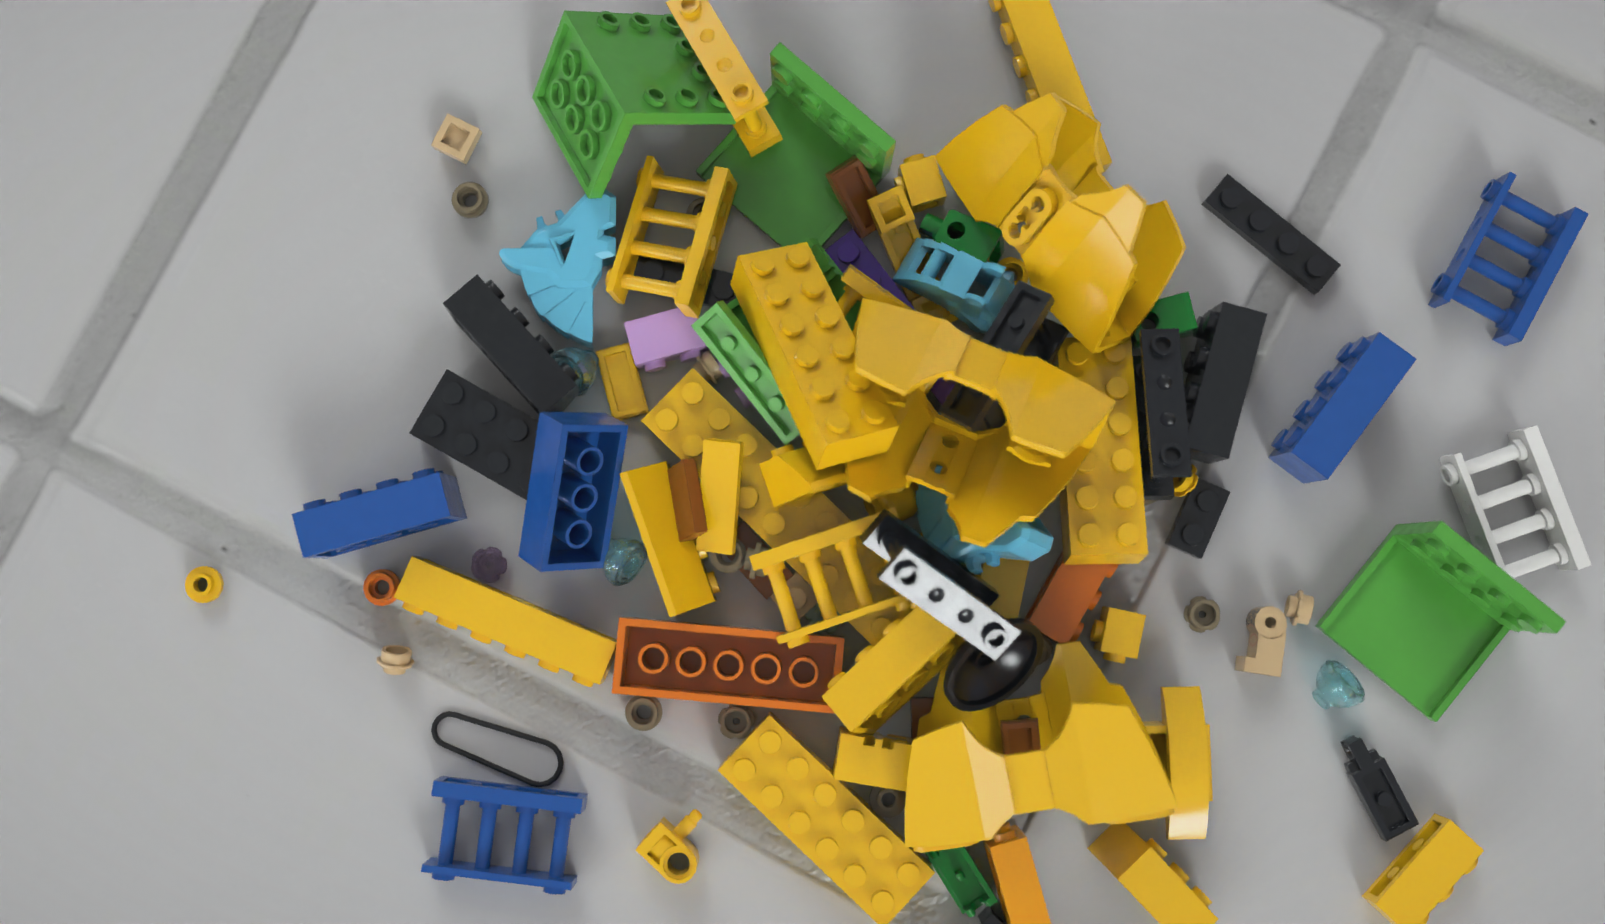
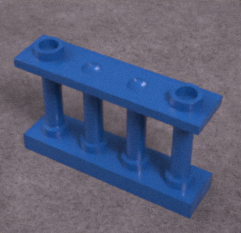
M1512 172L1496 180H1490L1483 189L1480 196L1483 202L1445 274H1440L1433 283L1431 292L1434 294L1428 304L1433 308H1437L1453 299L1495 322V327L1498 328L1492 340L1503 346L1523 340L1588 216L1587 212L1577 207L1561 214L1552 215L1509 192L1517 176ZM1503 205L1544 227L1545 233L1548 235L1543 244L1537 247L1492 223L1500 206ZM1484 236L1528 259V264L1531 267L1526 276L1519 278L1476 255L1475 253ZM1467 268L1511 290L1514 299L1510 307L1503 310L1459 286Z
M441 776L433 781L431 796L442 797L445 811L438 858L431 857L424 862L421 872L432 873L433 879L441 881H451L457 876L543 887V892L556 895L565 894L566 890H572L577 883V875L564 874L571 819L586 809L587 793ZM465 800L479 802V807L482 808L475 863L453 860L460 806L465 804ZM502 805L516 806V812L519 813L512 867L490 865L497 810L501 809ZM539 809L553 811V816L556 817L549 872L527 869L534 814H538Z

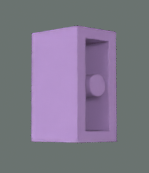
M679 308L624 322L635 366L639 370L645 368L646 373L665 369L667 367L666 362L680 359L681 363H687L697 360L696 357L698 356L701 357V353L708 351V347L691 327L698 318L685 316Z

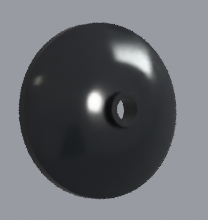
M1007 618V620L1020 628L1021 633L996 661L967 640L958 647L948 663L943 683L945 696L955 708L962 711H979L989 708L1008 698L1027 681L1037 667L1044 647L1042 633L1031 621L1023 618Z

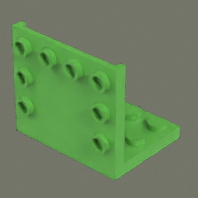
M564 10L532 99L588 199L602 198L633 125L736 123L672 14L653 15L639 12L631 14L612 13L609 11Z
M779 42L770 52L772 85L764 94L769 104L765 105V108L780 131L783 140L751 158L733 128L696 169V174L706 182L708 179H711L715 166L729 168L738 184L732 205L780 247L804 243L812 238H815L823 247L848 219L825 174L856 155L864 164L876 188L890 172L896 140Z
M1443 521L1396 524L1315 627L1430 721L1437 722L1509 630L1515 632L1529 631L1534 634L1539 632L1557 634L1567 621Z

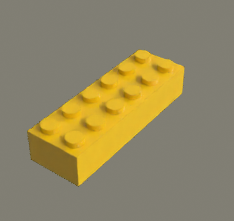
M804 242L738 255L730 283L816 469L887 452L899 428V424L879 384L856 373V339L808 243Z
M1066 337L1051 361V365L1092 386L1115 400L1116 403L1092 450L1073 478L1059 493L1064 565L1139 564L1148 555L1131 338L1120 345L1105 349L1101 353H1091L1075 337Z
M771 711L720 764L717 770L877 924H889L935 874L932 864L922 854L914 852L913 847H905V838L883 817L879 816L845 781L834 780L833 770Z

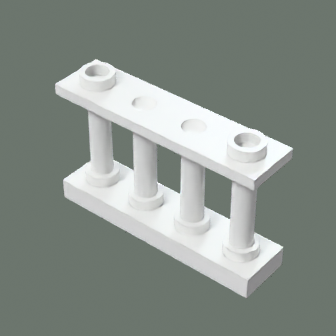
M1537 425L1507 433L1510 441L1508 446L1464 461L1461 452L1439 457L1442 464L1440 467L1441 476L1452 490L1472 545L1512 578L1554 563L1558 565L1559 570H1580L1592 565ZM1511 460L1518 462L1523 475L1521 481L1479 496L1477 495L1470 475ZM1526 494L1531 496L1536 508L1535 515L1494 530L1490 529L1484 509ZM1539 529L1545 531L1550 544L1548 550L1504 565L1497 544Z

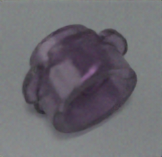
M488 547L485 550L479 549L472 556L471 571L477 579H483L486 583H493L498 581L500 575L506 572L507 560L502 557V552L496 547ZM486 562H492V567L487 568Z

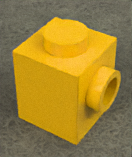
M915 154L903 160L904 164L899 165L898 177L893 178L895 187L898 185L902 186L913 214L942 206L947 198L937 161L934 157L935 155L925 157L924 154Z
M1102 606L1100 620L1095 619L1091 629L1090 640L1095 642L1093 649L1103 651L1102 659L1125 664L1126 657L1137 659L1146 615Z

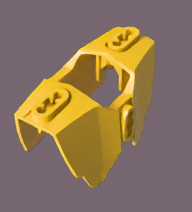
M1052 92L1015 110L1007 104L997 107L954 137L934 157L975 221L988 222L997 228L999 227L1004 240L1009 245L1014 246L1020 253L1029 276L1030 285L1053 296L1055 302L1050 312L1091 353H1101L1103 350L1120 345L1132 337L1169 282L1186 250V245L1167 200L1147 204L1129 184L1116 189L1110 185L1102 175L1105 171L1098 152V136L1101 122L1076 105L1057 96L1055 92ZM1025 222L1027 225H1023L1021 227L1020 234V232L1018 231V224Z
M863 298L852 332L856 339V373L879 384L899 424V428L887 452L846 462L848 490L870 503L880 496L902 492L905 487H910L911 482L924 485L948 496L945 504H948L947 513L956 524L960 541L985 548L1018 521L1033 522L1050 505L1073 478L1092 450L1116 401L1037 356L1031 357L1011 353L1010 351L1005 352L973 339L970 335L957 329L949 320ZM945 376L944 380H954L988 394L994 400L997 398L1003 408L1007 421L1000 428L984 431L976 430V432H973L937 413L925 395L927 382ZM937 464L942 466L940 474L934 472Z
M1081 641L1056 643L1049 668L1040 680L1041 690L1038 691V694L1005 699L994 706L979 711H962L950 703L943 689L948 664L940 671L931 711L919 718L917 738H914L912 741L905 800V847H913L914 852L924 853L971 846L983 840L993 839L1000 826L1015 814L1060 809L1075 815L1086 822L1087 825L1099 823L1123 824L1170 816L1174 813V808L1178 807V804L1152 739L1123 685L1108 682ZM1021 715L1038 718L1041 749L1004 755L1000 720L1018 719Z

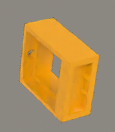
M1005 822L997 830L993 839L983 840L1006 924H1051L1027 837L1016 824L1010 826V822Z

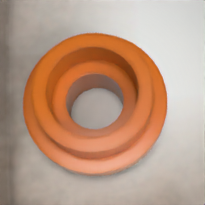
M378 569L371 572L366 577L363 585L365 597L374 605L386 606L392 604L397 600L394 598V595L401 582L399 577L393 571L387 569ZM383 580L389 585V590L386 594H381L378 590V584Z

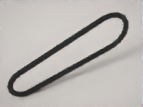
M450 711L440 714L432 723V736L438 745L530 786L544 787L551 785L562 773L564 764L562 753L555 744L548 740ZM453 717L546 745L557 755V770L546 781H533L444 742L438 736L437 726L442 719Z

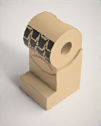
M1273 606L1256 607L1248 613L1246 618V627L1249 631L1247 655L1236 656L1234 670L1281 677L1286 640V617L1279 608Z

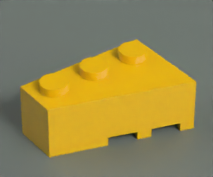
M1126 823L1111 824L1087 848L1159 924H1214L1218 920L1208 908L1212 901L1196 885L1190 889L1185 884L1190 878L1174 861L1168 866L1163 860L1168 854L1152 838L1145 842Z

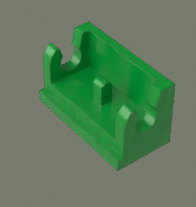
M965 847L924 852L962 914L966 913L968 917H973L976 915L975 910L985 904L991 907L998 902Z

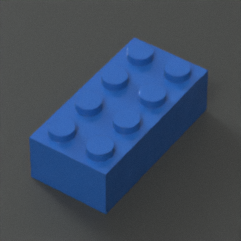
M1381 332L1366 338L1362 336L1354 343L1348 342L1337 354L1335 359L1339 362L1333 371H1326L1316 382L1314 388L1318 391L1310 401L1306 399L1293 414L1296 420L1290 429H1283L1273 440L1271 446L1275 449L1268 458L1301 483L1305 484L1329 479L1417 360Z
M539 413L518 555L538 571L606 568L628 424L607 413Z
M428 468L412 473L413 479L409 481L399 482L398 478L376 483L377 490L362 492V489H354L339 494V501L326 502V499H320L303 504L304 511L292 514L303 558L327 559L467 519L457 478L444 474L443 470L435 471L434 468Z

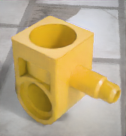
M693 809L676 827L663 817L638 844L635 850L666 880L676 884L687 882L695 874L700 858L698 849L687 836L697 826V823L702 818V814L697 809ZM674 853H683L688 857L690 865L686 869H676L670 862V856Z

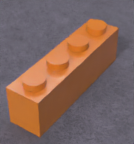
M1062 550L1024 619L1031 621L1042 634L1056 643L1076 641L1084 628V624L1080 621L1087 609L1092 611L1101 598L1102 591L1098 590L1105 577L1108 579L1112 577L1119 564L1064 565Z

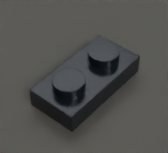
M1198 477L1196 487L1187 493L1165 544L1197 559H1202L1230 495V491Z

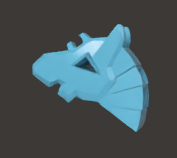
M605 189L602 198L588 199L585 193L566 214L562 210L555 211L558 219L557 223L547 226L542 216L537 217V230L521 248H503L499 251L505 267L513 274L522 276L529 301L532 302L537 315L543 323L546 322L552 329L568 340L570 338L578 344L593 349V290L602 277V268L613 265L616 258V238L610 236L616 233V196L607 189ZM570 247L567 258L565 260L562 250Z
M928 238L915 239L892 279L895 283L942 306L955 317L965 322L969 329L986 335L1015 287L1013 272L1005 271V266L993 262H983L962 250L959 252L943 242L938 243ZM926 253L932 254L921 274L915 273ZM944 262L949 265L940 281L935 278ZM974 280L983 285L987 290L983 298L967 293Z
M937 464L934 472L940 474L942 466ZM919 484L918 490H916V503L919 512L917 517L923 536L951 558L961 564H966L971 573L977 575L983 573L981 564L985 562L987 565L997 567L1000 565V558L1033 561L1051 550L1054 538L1039 517L1033 522L1018 521L985 548L960 541L956 524L947 513L948 504H945L948 496Z

